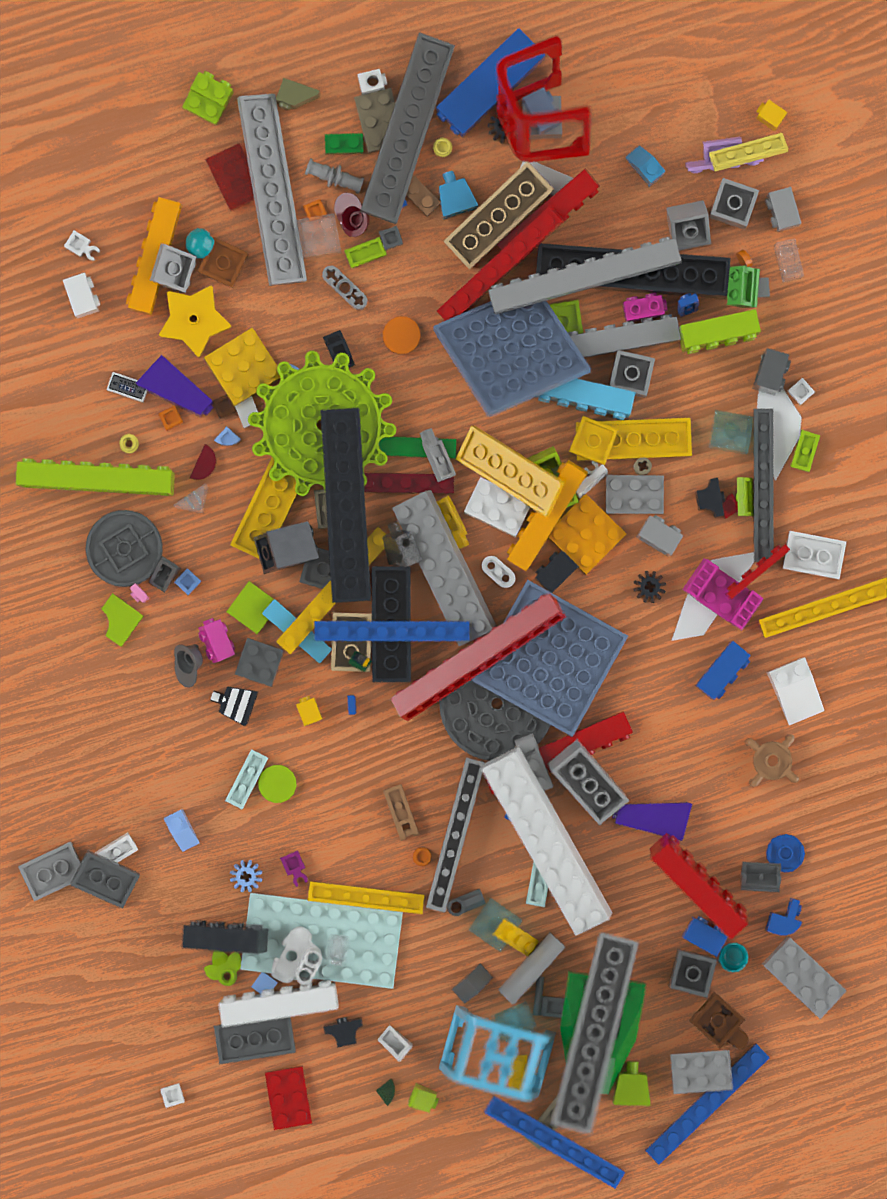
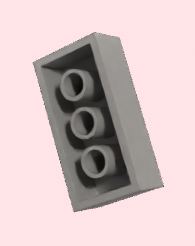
M578 739L548 763L554 775L599 825L629 801L623 790Z
M789 936L762 963L767 970L820 1019L847 991Z

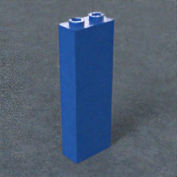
M520 28L505 40L436 107L438 112L436 115L441 121H447L451 125L450 130L456 136L460 134L463 138L498 104L496 95H499L496 74L498 62L503 57L534 45ZM545 54L535 56L507 68V79L512 90L545 59Z

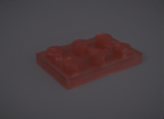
M240 143L205 159L230 212L254 201L248 160Z

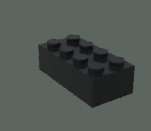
M207 920L190 921V924L183 925V949L249 954L267 952L268 928H263L262 924H251L244 927V923L225 925L223 921H214L207 924Z

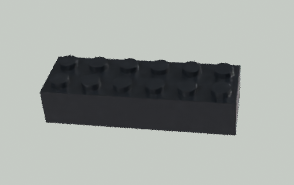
M372 566V621H411L410 566ZM372 641V682H411V641Z

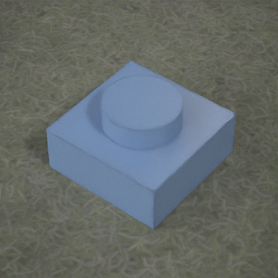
M187 568L174 583L187 595H190L202 581Z

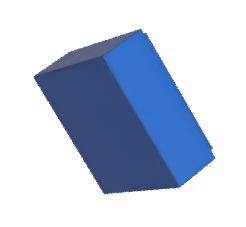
M349 695L347 696L349 715H354L357 713L356 696Z

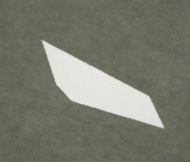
M784 389L775 395L758 391L757 409H773V475L775 481L799 439L802 418Z
M754 552L713 559L711 562L737 582H740L743 579L741 575L754 563ZM687 594L672 641L704 635L717 614Z

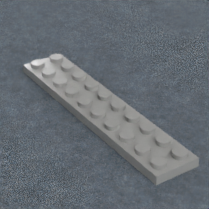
M275 94L239 96L237 102L269 286L306 282L307 277Z

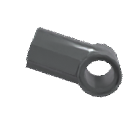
M480 888L451 899L447 903L448 912L453 916H460L465 912L485 905L486 903ZM459 902L461 910L456 913L452 912V903Z

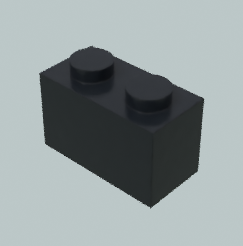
M563 550L560 553L555 551L549 558L551 562L546 567L542 565L535 572L537 574L535 579L551 593L579 567Z

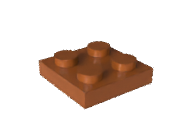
M213 237V248L204 257L198 273L233 288L249 253Z

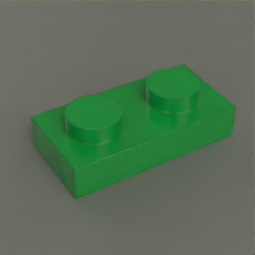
M363 133L325 134V155L363 154Z

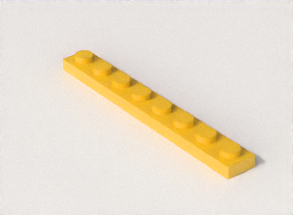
M379 527L367 538L369 565L392 540ZM331 580L276 641L289 654L313 630L315 621H321L336 604L332 603Z
M887 577L760 619L758 621L763 636L767 638L887 598Z

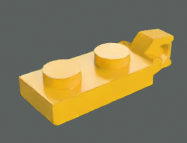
M450 496L437 501L459 549L468 546L469 542L465 536L467 535L466 528Z

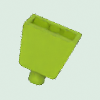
M627 1061V1072L620 1071L613 1095L614 1105L650 1106L647 1075L645 1072H638V1061Z

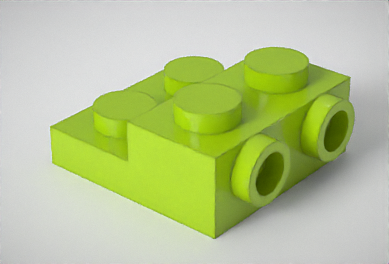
M204 71V73L198 72L182 108L217 125L234 91L230 88L231 84L227 81L221 80L218 82L214 80L215 76L207 71Z

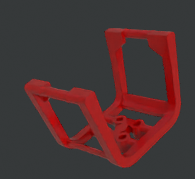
M559 36L551 37L503 57L496 67L499 95H496L498 118L513 154L524 162L531 163L574 158L590 154L591 110L589 105L529 115L523 113L517 104V101L543 87L546 91L562 85V72L560 70L562 41ZM544 53L552 58V73L548 77L512 91L507 79L508 67ZM575 120L582 122L583 136L577 137L570 146L530 152V126Z

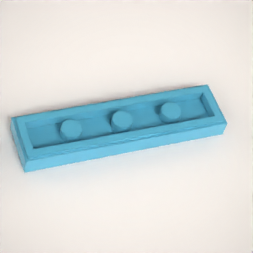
M275 599L262 612L266 618L283 632L297 619ZM312 631L299 644L319 664L332 650L325 642L315 641V634Z

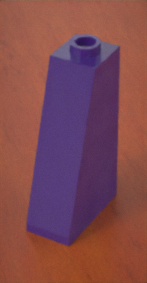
M162 355L136 382L139 388L199 417H202L203 414L207 416L213 409V400Z
M692 803L625 804L612 815V818L615 819L614 823L661 836L668 833L670 836L674 835L678 840L683 841Z

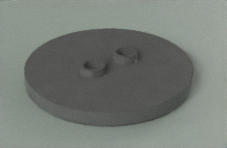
M118 510L101 517L91 528L86 540V557L93 572L106 583L119 587H130L135 583L138 585L149 579L153 575L163 554L162 538L153 522L144 515L129 510Z

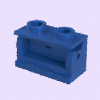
M700 916L697 919L692 917L693 920L690 921L681 937L717 957L728 936L718 926L715 925L712 928L707 925L709 921Z

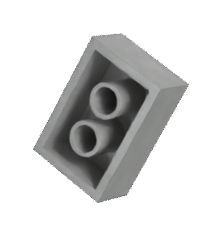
M729 1050L670 1054L674 1094L733 1090Z

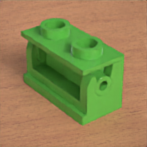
M745 266L730 267L727 305L739 308L757 307L760 269Z

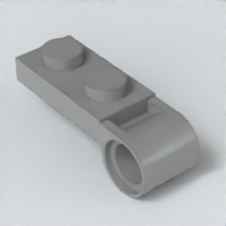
M533 733L514 740L516 747H520L543 790L553 788Z

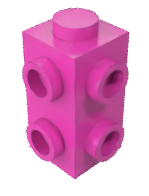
M656 293L646 294L645 298L638 299L637 296L626 298V301L623 302L625 321H640L646 318L663 316L665 314L664 311H667L666 300H662V295L657 296Z
M214 618L203 621V626L198 628L200 631L198 635L200 640L205 643L208 659L215 663L235 655V647L226 634L228 631L225 623L221 622V619L214 621Z

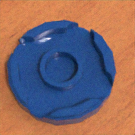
M782 834L774 837L769 842L766 856L769 863L781 864V872L786 873L796 870L803 863L805 851L804 846L795 836Z

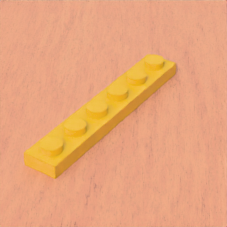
M310 881L308 901L422 914L425 895Z

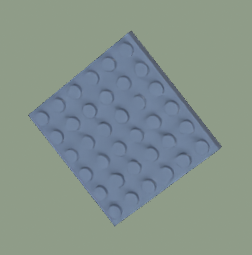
M490 301L433 326L436 336L488 417L586 375L591 371L590 366L547 301L496 315Z
M527 580L506 619L517 615L525 606L532 605L538 601L540 596L548 593L556 598L566 617L474 677L471 681L573 737L628 635Z

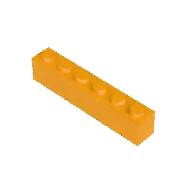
M158 197L157 202L154 201L151 212L154 215L152 220L149 219L146 231H149L147 238L143 239L141 249H144L142 257H138L136 267L139 269L137 275H133L131 286L134 287L132 294L128 293L126 300L129 310L152 316L160 284L150 281L160 245H172L182 205L179 202Z
M570 460L566 464L562 462L557 470V473H559L557 478L564 481L565 484L550 515L545 517L537 511L536 513L532 511L526 520L529 522L526 529L522 527L516 536L519 538L516 545L512 543L506 552L509 554L507 560L525 571L530 567L588 473Z

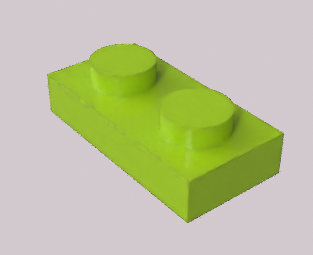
M801 430L790 467L810 472L820 435Z

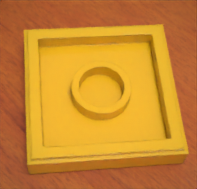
M582 416L569 452L605 466L619 429Z

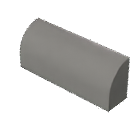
M549 932L534 951L498 989L500 993L514 1005L565 948L564 944Z

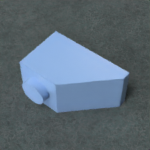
M183 809L164 818L182 852L200 843Z

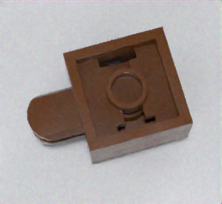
M716 992L707 999L689 1020L718 1048H721L727 1041L735 1049L740 1050L745 1048L749 1042L748 1035L740 1028L745 1019Z

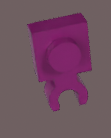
M298 850L280 858L287 875H294L293 883L296 887L299 886L297 882L299 877H302L305 883L308 882L307 876L301 872L306 867Z

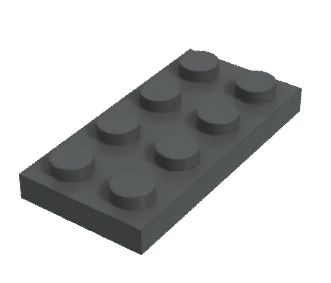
M291 1016L222 1027V1024L214 1025L219 1064L296 1053Z

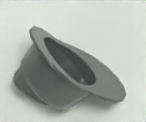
M179 644L174 649L175 674L181 685L190 688L196 683L197 670L202 666L203 657L197 644L188 646Z

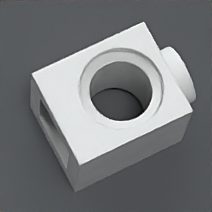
M380 69L358 74L362 95L384 90V85H387L385 73L381 74ZM371 78H376L378 80V84L376 86H370L368 84V80Z

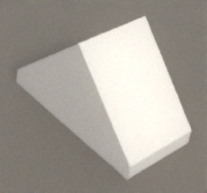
M390 1025L377 1039L399 1062L412 1048V1043Z

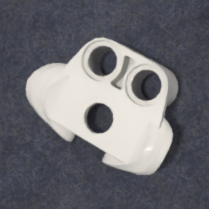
M296 927L283 940L282 945L285 948L280 958L275 957L273 960L271 971L273 978L283 983H290L292 980H297L303 985L311 983L321 964L322 953L311 942L312 936L308 929ZM292 950L297 953V958L294 961H289L286 958L288 951ZM316 953L319 957L317 960L311 961L308 959V955ZM306 970L310 975L307 978H302L299 973Z

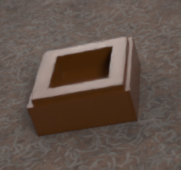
M227 395L213 400V405L220 419L237 412L236 407H234Z

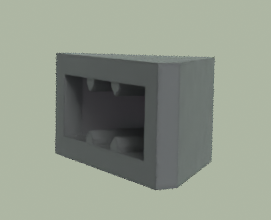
M162 556L149 583L165 593L181 568Z
M480 963L452 990L465 1004L477 995L493 977Z

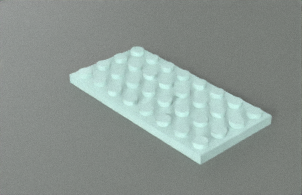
M250 893L246 925L262 924L263 928H268L267 952L259 954L242 953L240 970L272 973L274 958L279 959L285 948L282 945L283 940L294 928L305 927L311 933V942L322 953L321 964L313 979L393 989L403 912ZM292 950L288 951L286 958L289 961H294L297 958V953ZM316 953L308 955V959L311 961H315L319 957ZM303 970L299 973V975L303 978L309 977L310 973L306 970Z

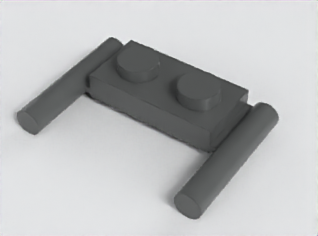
M539 976L536 980L533 1015L561 1018L564 998L543 996L545 977Z

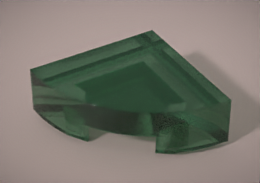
M392 1078L376 1089V1092L387 1106L392 1102L395 1095V1085Z

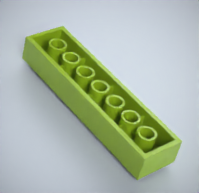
M23 458L22 462H17L16 485L23 488L174 496L175 473L166 466H157V469H151L147 465H138V468H132L129 464H119V467H113L110 463H99V466H94L91 462H80V465H75L73 461H61V464H56L53 460H42V463H37L34 459Z

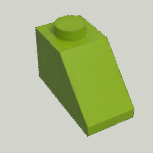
M416 1083L408 1100V1106L430 1112L431 1108H436L439 1101L437 1092Z

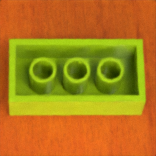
M756 309L684 324L679 327L682 352L687 351V354L697 353L701 350L700 348L705 347L706 350L716 349L719 344L723 343L725 346L734 345L738 340L742 339L744 342L753 341L761 332Z

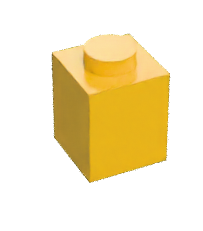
M768 100L766 104L762 102L756 112L759 114L756 119L775 131L788 112L771 100Z
M310 696L299 699L300 703L296 704L304 726L323 719L315 698L311 699Z

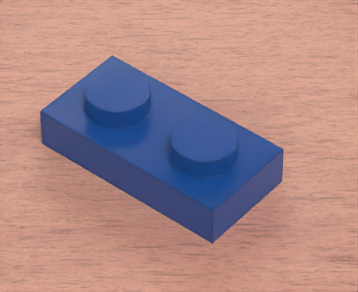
M689 293L683 295L678 300L677 311L680 318L698 311L699 299L697 294L691 295Z

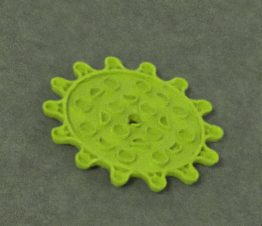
M309 351L305 355V366L299 370L292 368L288 362H280L277 366V371L281 377L280 383L277 386H269L264 383L257 387V394L264 399L266 406L263 411L253 412L248 416V423L251 426L261 428L263 431V438L253 445L252 451L256 456L270 455L273 457L274 466L269 471V476L273 481H279L286 475L293 476L296 480L295 491L299 496L307 495L314 484L322 485L325 490L322 430H319L316 425L317 421L321 419L320 410L359 408L364 486L367 483V478L364 474L365 465L374 463L382 466L388 460L387 455L379 448V441L384 437L394 436L397 431L394 424L387 423L381 418L382 410L391 405L392 397L387 393L373 394L370 385L375 379V372L370 368H366L359 374H352L348 369L349 357L345 353L338 354L331 365H324L321 363L319 354L316 351Z

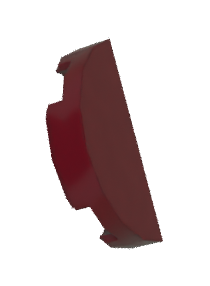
M207 444L204 445L189 479H205L215 470L217 463L216 455Z

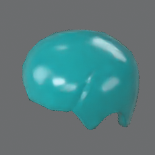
M203 228L192 230L185 240L187 251L197 256V259L206 257L214 245V239L210 236V232Z
M739 943L725 945L719 955V963L722 968L728 972L742 970L748 963L747 949Z

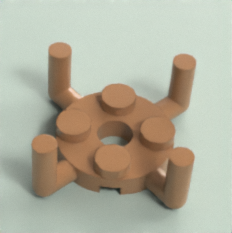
M787 734L783 743L770 741L761 746L753 739L747 738L745 740V745L755 751L753 764L758 773L753 779L749 780L750 786L757 787L763 778L777 780L786 776L793 783L799 781V777L791 771L792 756L788 749L795 740L794 735ZM775 755L778 758L776 766L768 764L769 756Z

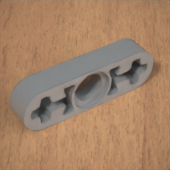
M335 266L324 268L322 273L324 281L355 310H362L367 306L366 295ZM327 271H335L334 275L339 280L336 286L333 285L336 283L333 278L327 279ZM342 283L350 285L351 288L348 293H342L339 290ZM354 289L357 291L354 293L357 298L363 297V305H355V299L352 296L350 299L347 298L353 293Z

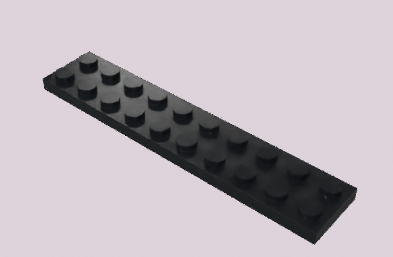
M359 408L320 410L332 603L371 601Z

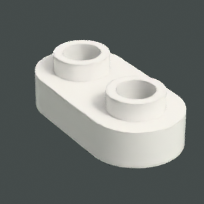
M488 556L483 560L482 570L500 587L509 588L514 584L515 574L497 557ZM493 562L495 564V568L489 569L487 566L488 563ZM503 575L509 576L508 582L502 580Z

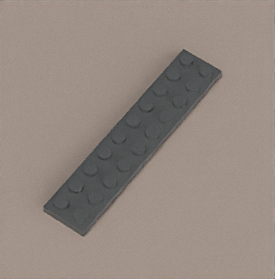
M420 32L418 33L360 212L397 224L455 45Z

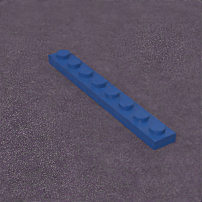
M315 621V641L470 640V621Z
M755 1043L731 1066L733 1090L703 1093L645 1151L658 1165L661 1164L770 1057Z
M493 1095L484 1110L485 1114L614 1189L617 1188L625 1174L624 1170Z

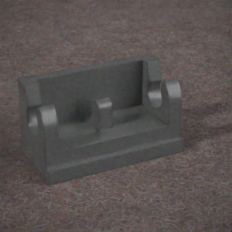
M742 862L740 874L741 890L780 892L781 864Z

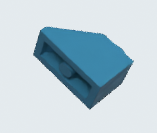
M640 145L625 157L649 187L665 173V169L654 156Z

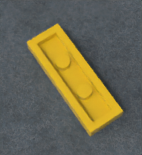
M505 918L493 933L497 938L527 957L534 951L539 942L536 938Z

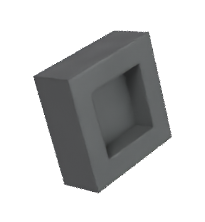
M397 226L379 232L385 251L403 245Z

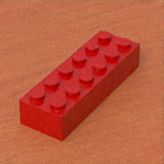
M664 834L650 847L651 860L732 940L748 925L747 909L742 903L739 902L737 904L732 899L734 896L729 890H723L719 886L720 882L715 876L712 875L710 877L706 873L707 869L701 862L696 863L692 859L694 857L688 849L684 850L674 835Z

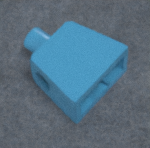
M454 171L444 173L443 177L446 184L439 186L443 219L478 209V203L465 178L456 180Z

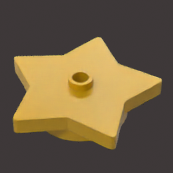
M212 286L191 296L167 292L170 317L159 333L160 337L184 341L199 358L211 336L231 328L230 323L215 310ZM195 315L197 321L191 322L190 317Z

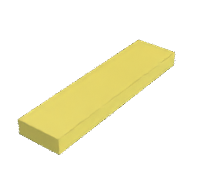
M783 133L709 152V157L716 172L788 152V146Z

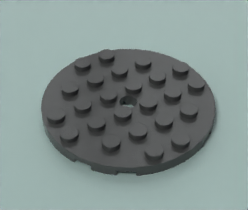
M471 680L440 700V715L448 735L462 750L483 760L490 761L516 748L514 740L532 733L538 745L550 727V724ZM499 698L502 700L503 705L500 709L492 707L491 702L493 699Z

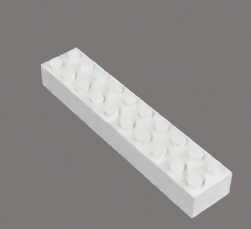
M518 746L486 762L482 768L483 773L575 935L609 920L612 911L520 747Z

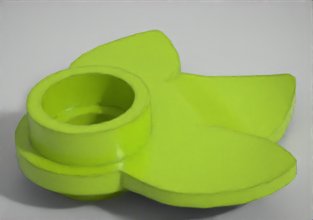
M214 951L212 956L213 965L204 967L206 975L211 980H219L224 986L234 984L237 979L236 972L241 968L240 954L234 952L228 957L223 951ZM225 973L231 974L229 980L224 978Z

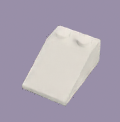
M800 658L767 672L788 725L825 711L805 658Z

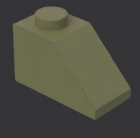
M283 78L276 102L283 109H297L320 97V90Z

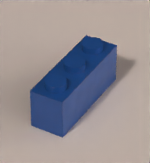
M731 641L695 686L712 700L720 699L726 692L725 686L728 683L732 684L737 679L738 675L736 673L739 669L744 670L750 663L748 658L751 655L734 641Z

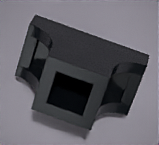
M341 330L323 337L333 362L338 354L345 353L349 357L348 368L355 366Z
M712 478L709 480L706 489L695 492L698 511L709 510L714 514L715 518L723 517L722 503L725 502L724 492L720 491L718 478Z
M341 1017L336 1019L337 1022L323 1026L325 1034L332 1035L336 1039L337 1047L357 1044L356 1031L363 1026L362 1017L349 1020L348 1017Z

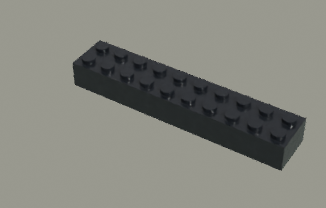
M541 243L538 246L536 273H540L541 276L548 274L547 271L554 268L563 270L566 269V265L572 263L581 265L590 258L602 259L603 255L614 252L617 255L622 253V249ZM680 254V264L590 289L679 296L691 293V295L697 294V297L726 299L728 296L731 258Z

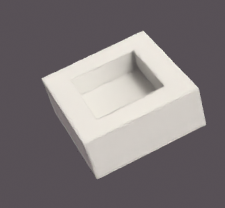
M801 378L788 390V393L801 405L815 391Z
M180 1083L160 1089L166 1108L185 1102Z

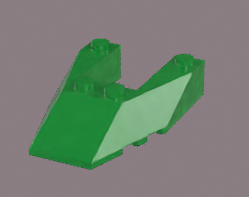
M568 970L560 1023L566 1062L588 979V973ZM629 980L601 1091L602 1094H609L637 1039L646 989L645 982Z

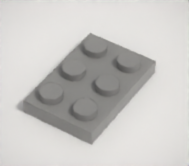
M606 475V514H664V475Z
M69 842L18 866L33 900L36 901L70 885L81 861L72 842Z

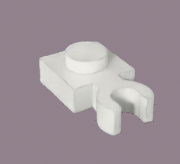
M75 230L64 245L65 248L80 257L85 253L91 261H95V258L90 256L91 251L95 250L100 253L98 247L88 246L91 241Z

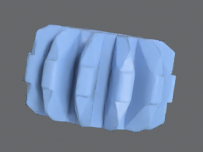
M241 860L242 868L235 864L234 867L238 872L230 871V874L236 875L230 881L238 882L234 885L235 889L242 885L241 892H244L245 886H247L248 892H252L251 884L257 889L259 886L255 881L262 882V878L256 877V875L262 874V870L256 872L255 869L259 865L255 864L252 868V860L248 861L247 866L245 861ZM243 871L251 874L250 881H246L245 878L242 879Z

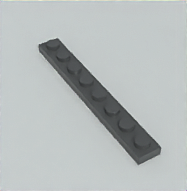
M753 409L754 562H758L764 556L766 559L772 555L770 551L774 548L773 409Z

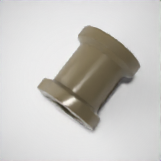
M645 457L637 459L633 466L637 475L648 474L652 468L650 460ZM643 462H645V467L647 468V470L644 469L643 471H640V466L638 465V463L642 464Z

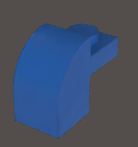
M790 898L785 916L770 912L765 930L782 936L796 932L802 921L795 919L801 912L802 905H799L800 901Z

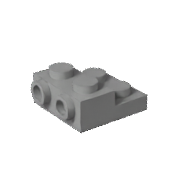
M161 244L150 281L174 291L186 293L190 286L191 273L196 266L195 260L197 256L166 244Z

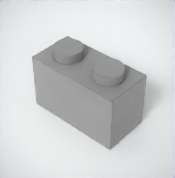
M788 187L768 193L765 203L767 209H771L773 217H770L772 227L776 228L777 232L800 226L801 220L792 188Z

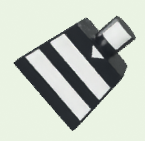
M226 687L225 693L214 690L210 701L220 704L219 713L243 726H247L258 691Z

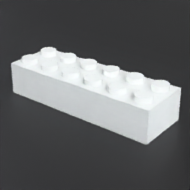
M331 980L320 981L319 985L312 986V983H309L307 985L300 984V988L293 989V986L281 987L280 991L275 992L274 989L262 990L261 994L256 995L253 991L243 993L242 997H236V994L224 996L223 1000L219 1003L222 1027L338 1009L339 1002L336 982L331 983Z

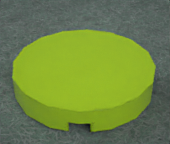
M272 765L266 768L261 773L258 781L261 795L267 801L273 803H282L289 800L297 787L294 773L288 767L282 765Z

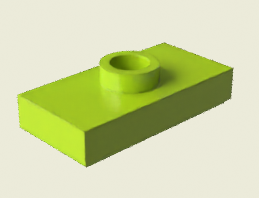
M380 237L344 250L351 269L387 255Z
M737 477L736 500L738 502V516L754 515L752 478Z

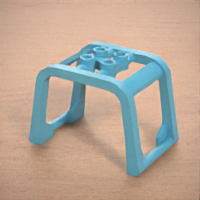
M456 1005L439 1069L453 1081L512 1098L532 1101L540 1094L556 1032L546 1030L543 1034L525 1031L476 1017L466 1007ZM465 1021L467 1026L454 1069L452 1065L455 1053L452 1052V1047L458 1026L462 1027ZM476 1026L492 1030L490 1040L486 1042L485 1058L480 1063L481 1073L479 1079L463 1075ZM499 1033L511 1035L509 1045L506 1046L504 1051L505 1055L500 1052L495 1053L498 1050L497 1041ZM519 1038L534 1042L521 1090L506 1087L507 1079L512 1074L511 1065L513 1058L517 1055L516 1046ZM541 1050H543V1054H542V1057H541V1061H540V1065H539V1068H538V1072H537V1075H535L536 1068H537V1064H538L539 1057H540V1053H541ZM492 1061L496 1064H502L499 1068L500 1078L498 1084L487 1081L488 1074L493 1068Z

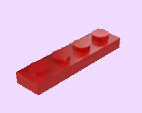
M778 544L770 551L772 553L767 559L765 556L756 563L758 567L753 571L748 569L741 575L743 579L739 583L734 581L726 588L728 590L725 593L729 600L733 599L789 552V547L786 544L783 546Z

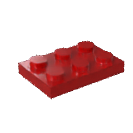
M303 1066L265 1072L274 1130L312 1124Z

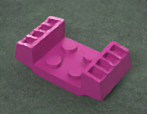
M705 558L682 589L741 631L764 600L763 597L748 588L743 589L733 599L729 600L725 595L728 592L726 588L734 581L736 583L739 582Z

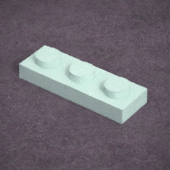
M251 749L225 800L226 802L240 809L244 808L268 757Z

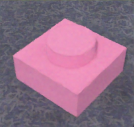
M136 583L130 587L132 591L130 595L137 602L141 600L142 603H145L150 598Z

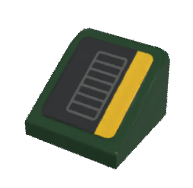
M355 651L348 664L362 672H366L372 660Z

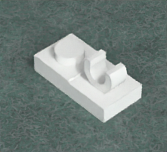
M592 461V464L595 466L593 471L588 470L587 467L584 468L588 472L587 475L589 477L587 476L575 493L579 498H582L608 474L607 468L603 464L599 467L598 463Z

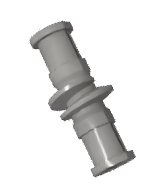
M311 158L305 171L306 175L311 174L319 177V179L327 180V187L334 183L335 187L338 184L343 188L346 187L356 191L357 194H359L364 181L363 177L360 179L349 175V173L341 172V165L334 169V167L330 168L328 165L314 162Z

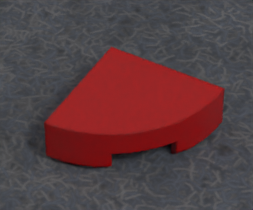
M733 493L729 494L725 502H723L725 519L738 512V502Z

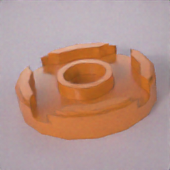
M405 316L389 320L383 330V341L386 347L391 352L399 355L414 351L421 339L417 323Z

